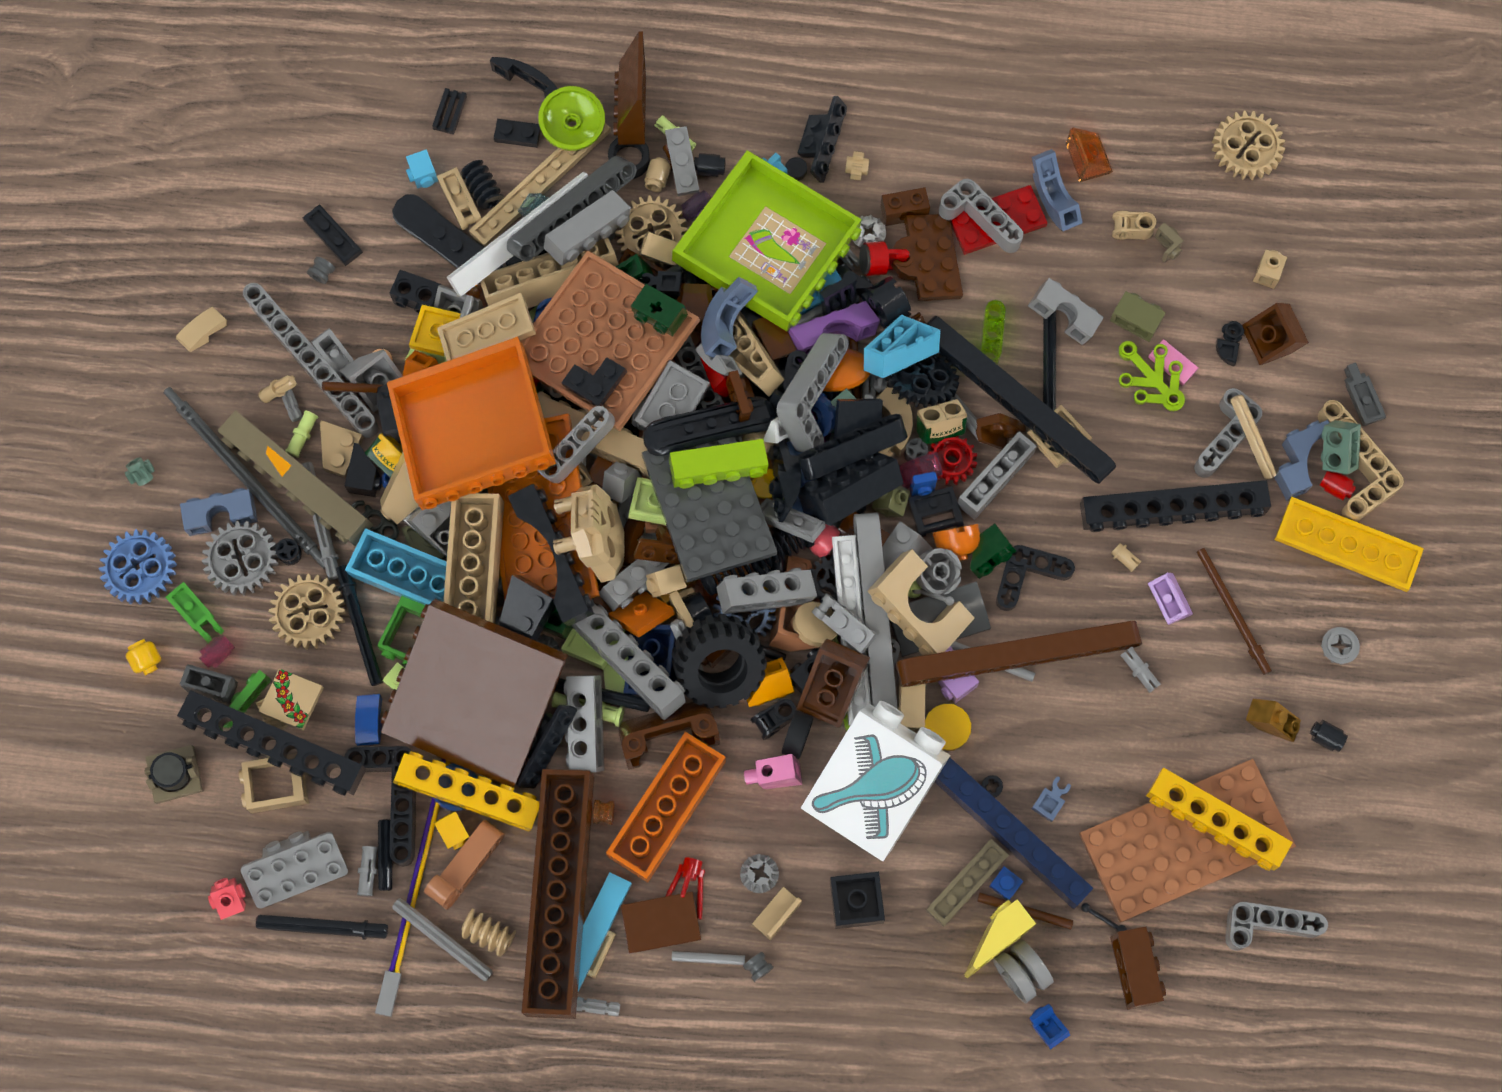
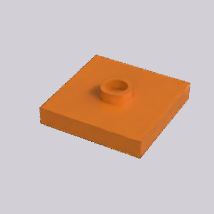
M644 591L641 595L639 594L634 597L633 601L624 609L620 606L608 615L612 621L614 619L617 620L623 629L639 638L675 615L673 607L656 597L653 598L652 595Z

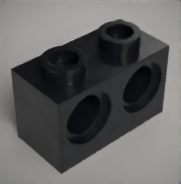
M399 270L389 294L395 305L401 308H406L407 306L419 313L422 305L434 307L438 286L442 284ZM406 288L411 289V290H410L408 293H406V294H402V293H401V291H402L403 289H406ZM424 296H432L428 301H422Z

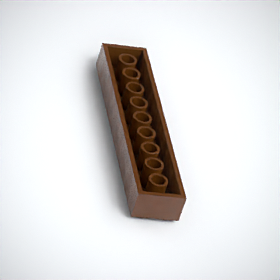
M542 769L521 1012L526 1017L576 1019L595 778L590 770Z

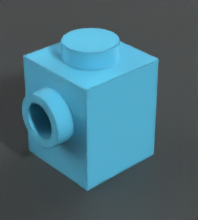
M427 149L406 156L409 169L406 172L410 182L415 181L417 189L421 187L427 188L438 182Z

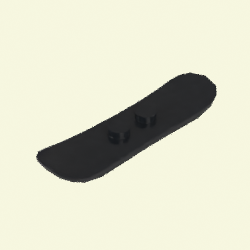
M404 195L397 200L392 209L393 218L399 226L457 269L485 248V246L464 233L417 195ZM503 264L496 270L503 268Z
M757 396L747 397V399L750 398L752 401L753 412H751L749 420L739 422L740 413H736V411H739L740 408L738 402L734 401L667 416L647 425L643 432L644 445L650 454L665 456L670 454V452L681 451L713 441L768 430L771 421L776 418V412L766 398Z

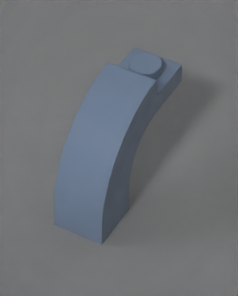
M1050 149L1033 156L1032 162L1035 173L1032 175L1035 186L1052 221L1062 231L1082 224L1079 204L1069 195L1063 184L1055 151Z
M738 277L728 289L721 287L715 294L707 308L701 329V341L706 355L712 358L716 355L729 356L737 348L733 337V325L741 309L758 292L755 285Z

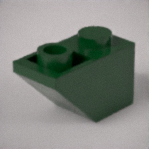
M995 523L980 534V542L972 555L970 569L979 579L989 575L997 565L1008 561L1012 554L1016 552L1015 548Z

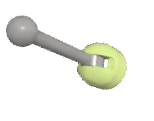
M916 580L908 592V597L917 598L923 594L944 601L948 606H952L955 602L951 596L944 597L925 592L918 586Z

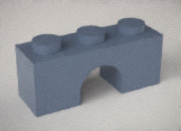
M239 488L233 490L232 493L224 495L222 493H215L210 495L209 498H192L187 500L186 503L180 504L184 530L189 536L213 532L211 522L213 517L219 512H228L230 521L234 526L236 521H239L241 525H244L246 521L249 523L258 522L254 496L249 489Z

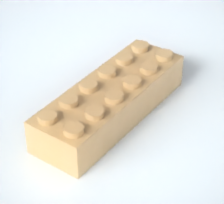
M602 238L596 242L592 249L588 250L613 266L619 265L609 238ZM587 250L580 253L573 262H567L563 266L549 253H545L529 261H522L493 271L480 281L488 306L519 293H522L528 310L539 305L540 302L547 298H553Z
M468 494L456 501H451L444 603L495 624L504 500L499 494Z

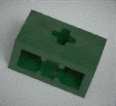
M645 284L631 304L636 320L642 324L647 322L653 325V328L662 335L667 333L672 337L688 315L685 305L648 284Z

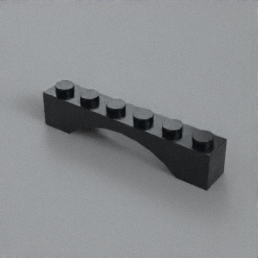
M531 484L509 495L508 498L516 516L535 527L546 539L553 552L558 576L557 590L553 602L562 622L571 626L593 615L592 607L594 602L590 594H586L583 589L585 581L580 572L576 573L573 566L576 564L573 554L569 551L557 555L554 551L553 541L565 538V536L555 525L557 517L552 509H548L546 504L548 497L544 489Z

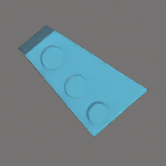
M900 315L864 348V371L885 378L938 353L940 330Z

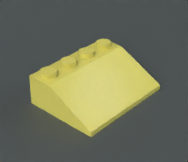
M1018 899L1013 903L1007 900L990 917L992 921L987 926L964 974L966 978H969L1023 937L1036 924Z

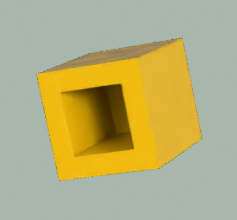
M456 811L434 822L448 849L453 847L456 850L466 843L465 839L469 838Z

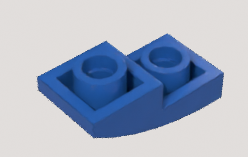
M380 694L357 696L355 711V742L357 746L380 744L383 725L380 720L383 700Z

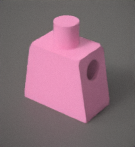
M793 754L757 760L756 769L744 770L746 785L758 783L763 789L802 785L800 764ZM770 771H773L772 774L767 777L768 773Z

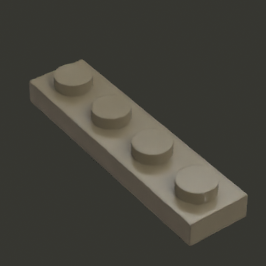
M990 839L926 911L944 927L1005 861L1009 854Z

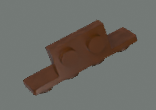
M658 525L655 531L657 540L639 539L633 554L634 558L639 560L680 564L667 526Z

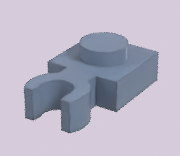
M1056 777L1052 782V791L1045 788L1031 808L1050 822L1054 820L1065 803V800L1060 798V796L1067 794L1071 788V785L1068 784L1065 789H1059L1057 783L1060 777Z

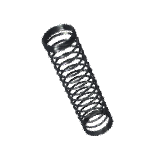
M780 530V533L775 531L772 539L782 560H785V554L775 539V534L777 533L780 536L783 548L789 557L792 556L791 549L782 536V530ZM786 532L790 546L798 554V547L790 533ZM795 536L802 550H805V547L810 548L815 544V541L812 543L799 537L802 543L801 546L797 536ZM772 556L773 560L778 564V556ZM770 557L768 558V560L767 558H765L766 563L770 567H772V561ZM763 559L761 560V562L759 560L758 563L763 570H765L766 567ZM752 562V568L756 573H759L756 562ZM749 564L743 565L748 574L752 573ZM736 567L740 576L745 577L742 567ZM734 568L730 569L731 575H737ZM723 571V572H722L723 575H724V578L727 577V576H729V574L727 573V571ZM716 573V578L720 584L723 579L719 573ZM712 575L700 578L709 595L713 596L718 593L717 584Z

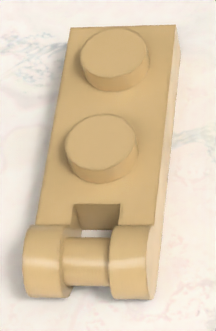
M457 167L437 176L438 182L462 231L468 229L469 225L478 223L482 218ZM470 210L471 215L464 218L462 213Z

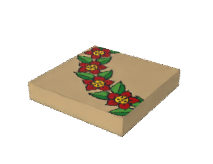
M278 669L259 709V713L304 731L324 687Z

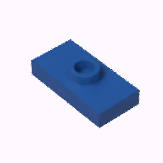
M936 472L914 475L910 486L911 497L928 495L935 491L937 483Z

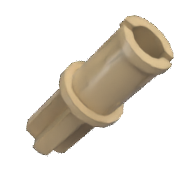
M287 375L280 380H273L269 386L260 390L259 398L264 403H268L276 397L284 396L286 391L296 386L295 377Z

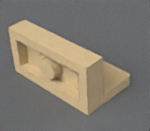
M783 887L752 925L771 941L802 904V900L799 897L796 898Z

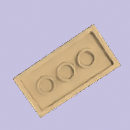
M522 293L437 328L447 361L515 337H519L521 341L536 334Z

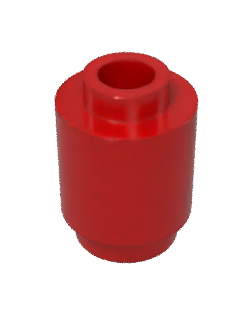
M1327 471L1319 485L1324 488L1323 491L1344 501L1345 497L1350 499L1356 489V486L1353 485L1354 480L1341 473Z

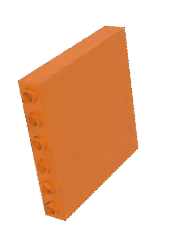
M519 337L387 382L414 500L422 510L433 509L439 504L456 501L462 496L479 493L482 489L502 485L508 480L522 478L529 473L545 470L556 464L526 351Z

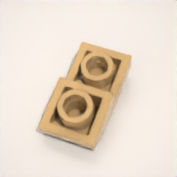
M211 307L188 323L177 334L176 339L188 351L192 352L208 343L209 335L226 327L227 320L216 309Z

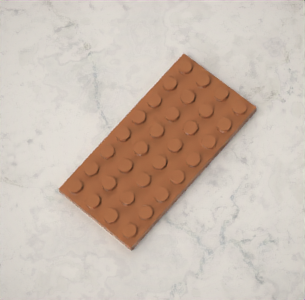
M1254 759L1193 784L1292 841L1290 849L1296 847ZM1178 792L1169 794L1171 800L1175 802L1180 801ZM1151 802L1079 833L1120 923L1257 864L1258 861L1251 857H1242L1235 852L1236 848L1229 844L1225 846L1214 840L1215 836L1207 831L1202 833L1192 827L1193 823L1186 819L1184 821L1179 820L1171 815L1172 811L1164 806L1159 808ZM1191 803L1192 812L1201 814V807L1197 803ZM1217 815L1212 817L1214 825L1222 827V819ZM1234 828V835L1238 839H1244V832L1240 828ZM1256 840V848L1261 852H1265V844L1260 840Z

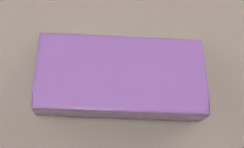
M1167 572L1148 583L1168 625L1193 614L1173 573Z

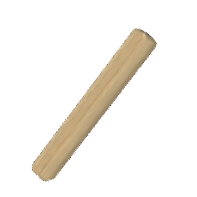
M1237 395L1231 398L1232 406L1264 478L1271 479L1275 477L1277 471L1244 396Z

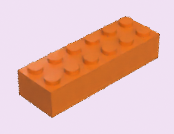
M685 731L607 850V857L648 883L725 765L726 757Z

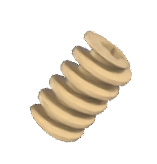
M472 908L461 929L462 938L467 939L471 935V943L475 944L479 940L481 948L488 944L489 952H493L497 948L496 955L502 956L510 947L516 930L510 935L508 934L509 926L500 930L501 922L498 921L492 926L491 917L484 922L482 921L483 913L474 917L475 909Z

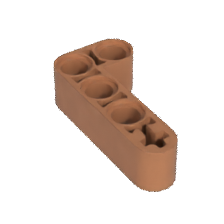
M483 820L440 876L435 875L431 879L424 893L448 910L500 844L505 833L487 820Z

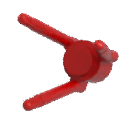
M685 857L683 864H679L678 871L666 896L672 895L681 875L684 879L680 894L682 898L686 895L689 882L696 881V878H698L697 919L701 920L703 877L705 870L701 869L703 862Z

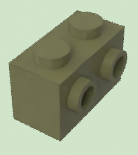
M1125 291L1111 316L1110 322L1150 342L1166 312L1160 306L1142 300L1138 294Z

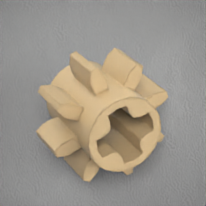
M854 152L853 157L847 156L845 173L851 174L850 179L861 180V175L867 176L869 159L864 158L863 152Z

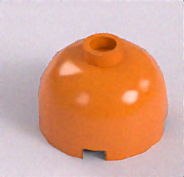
M978 524L933 532L936 547L951 550L957 555L959 561L968 559V554L974 552L980 542Z

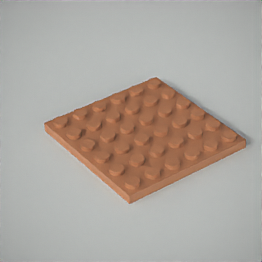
M587 251L533 323L536 334L521 340V343L526 351L532 377L588 412L596 406L570 391L561 383L574 364L592 375L595 374L606 357L626 368L627 373L603 405L615 418L613 428L621 431L658 380L669 360L674 358L700 322V319L686 310L688 315L673 337L667 333L665 335L658 333L653 328V325L647 322L642 324L634 318L631 304L645 285L590 251ZM601 416L599 419L604 421L605 418Z

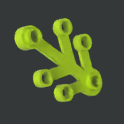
M1131 341L1123 342L1118 351L1120 358L1125 361L1131 360L1146 378L1132 377L1129 373H1123L1119 377V385L1123 388L1130 386L1156 388L1161 394H1147L1145 390H1137L1134 394L1135 403L1139 405L1145 403L1163 404L1164 408L1169 411H1178L1185 403V396L1179 390V378L1183 365L1179 361H1172L1168 369L1171 374L1169 388L1163 382L1164 359L1168 352L1167 347L1163 344H1158L1154 348L1155 369L1153 371L1137 353L1135 343ZM1126 346L1132 348L1130 353L1124 351ZM1161 348L1165 351V353L1163 355L1157 354L1156 350ZM1178 365L1180 370L1175 372L1171 367ZM1127 377L1130 379V382L1124 384L1121 379ZM1138 394H1143L1145 396V399L1138 400L1136 396ZM1171 396L1177 397L1178 401L1172 403L1170 402L1169 398Z

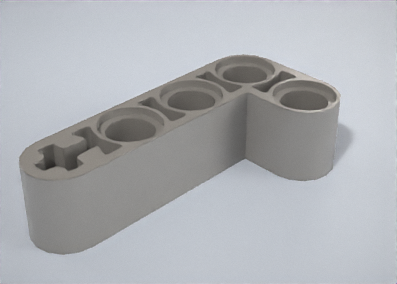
M961 180L942 196L938 211L943 219L952 220L965 211L1005 252L1014 253L1018 251L1023 239L1022 229L973 180ZM962 191H968L970 194L965 195ZM951 204L954 208H948L945 205ZM982 206L986 210H979L977 207ZM996 221L999 222L1001 225L996 226L992 222Z
M1232 388L1227 390L1219 404L1220 410L1231 421L1202 452L1194 465L1195 473L1202 478H1208L1213 475L1246 438L1235 410L1228 403L1227 399L1243 395L1251 414L1254 416L1256 425L1262 417L1261 407L1238 389ZM1230 429L1238 430L1240 432V435L1236 436L1232 434ZM1216 445H1222L1226 452L1219 451ZM1211 457L1213 461L1210 465L1205 467L1203 464H1206V462Z
M603 406L592 408L553 450L556 464L545 470L537 471L552 483L562 482L615 425L613 414ZM601 416L605 418L602 422L599 420ZM589 431V438L582 441V435ZM569 449H573V455L570 458H566V452ZM553 466H557L556 473L550 476V469Z
M1239 902L1228 911L1225 940L1230 949L1240 951L1251 944L1253 929L1315 938L1326 932L1328 921L1319 913ZM1237 908H1241L1245 911V920H1240L1239 918H1237ZM1261 912H1266L1270 916L1269 924L1261 921ZM1286 916L1294 919L1295 925L1293 928L1286 925ZM1314 921V924L1318 925V929L1314 930V927L1310 925L1303 926V923L1308 924ZM1235 932L1240 933L1244 937L1242 945L1234 941L1233 936Z

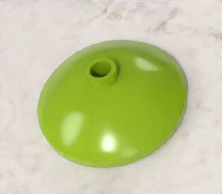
M567 86L553 91L544 99L539 110L538 120L540 130L548 142L563 150L576 151L589 147L600 137L605 125V112L600 100L592 92L581 87ZM573 121L576 125L571 127L568 125L569 122Z

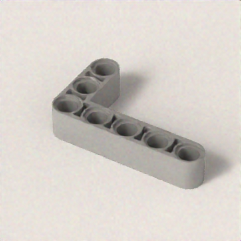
M822 333L778 402L777 415L794 449L798 452H804L824 443V437L811 413V409L848 349V339L844 334Z

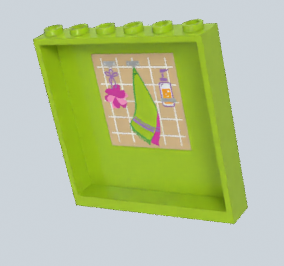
M747 150L672 251V261L718 290L721 287L728 289L738 277L755 285L758 292L745 306L783 330L788 331L791 325L796 326L802 316L800 312L803 308H809L814 299L812 296L815 291H821L826 282L825 277L827 274H833L838 265L837 260L840 257H845L850 248L849 243L852 240L856 241L862 231L860 229L862 219Z

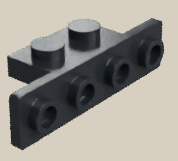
M833 96L828 114L809 115L797 152L801 158L814 157L810 173L819 183H824L829 171L831 158L835 152V145L847 112V106L839 96Z
M559 705L554 715L545 713L530 750L529 761L516 783L519 788H536L542 777V769H546L551 762L552 756L577 712L574 706Z

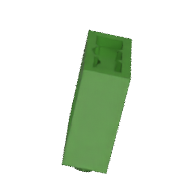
M401 596L377 645L382 652V656L393 661L395 658H398L406 666L408 662L404 660L406 653L392 648L390 645L406 612L420 617L425 605Z

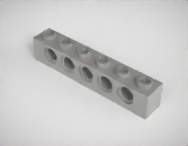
M594 603L592 607L594 614L573 624L572 627L663 720L667 719L686 703L683 694L685 692L684 688L678 681L673 682L669 678V673L663 666H657L653 662L654 659L647 650L642 651L638 647L639 644L632 635L629 634L627 636L623 632V628L617 620L614 619L612 621L608 617V613L602 605L599 604L597 606ZM597 626H603L601 629L595 630ZM612 641H618L614 645H609ZM628 656H634L631 660H624ZM644 671H648V672H649V673H648L647 675H645V676H640V673H642V672H644ZM658 687H665L662 691H655Z

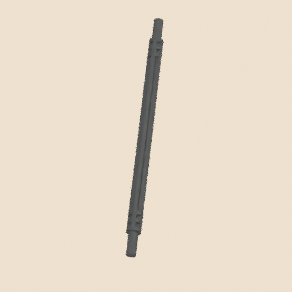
M171 387L166 388L163 393L176 406V411L181 414L183 419L192 426L272 514L307 555L310 554L325 570L324 561L320 560L322 555L317 549L318 545L312 541L311 537L301 529L209 428L198 413L190 407L188 402L183 401Z

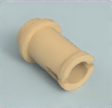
M1120 543L1111 552L1114 556L1113 559L1117 558L1132 572L1141 563V560L1126 548V544L1123 546Z

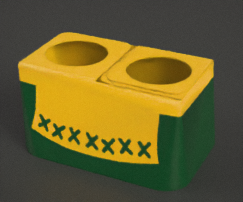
M381 433L366 450L365 454L391 478L403 449L402 445L391 435L384 436Z

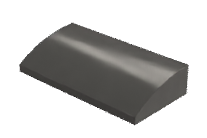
M977 581L957 587L949 594H941L944 597H953L955 602L960 601L974 616V620L956 640L991 629ZM925 597L909 602V607L919 620L932 623L947 607V604L932 597ZM889 619L896 641L900 645L901 656L904 657L919 652L917 645L907 639L903 634V630Z

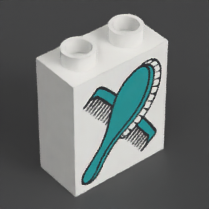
M879 701L876 707L868 703L859 711L801 806V809L881 861H884L892 851L951 756L942 750L946 743L942 737L924 727H921L916 734L901 724L904 718L903 713L884 701Z

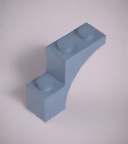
M1319 420L1312 422L1307 426V429L1303 431L1296 429L1286 435L1287 438L1282 443V446L1291 462L1278 468L1279 471L1274 477L1286 501H1289L1291 497L1296 498L1307 493L1313 486L1307 469L1308 455L1312 445L1322 438V431L1324 426L1329 423L1328 420L1321 423Z

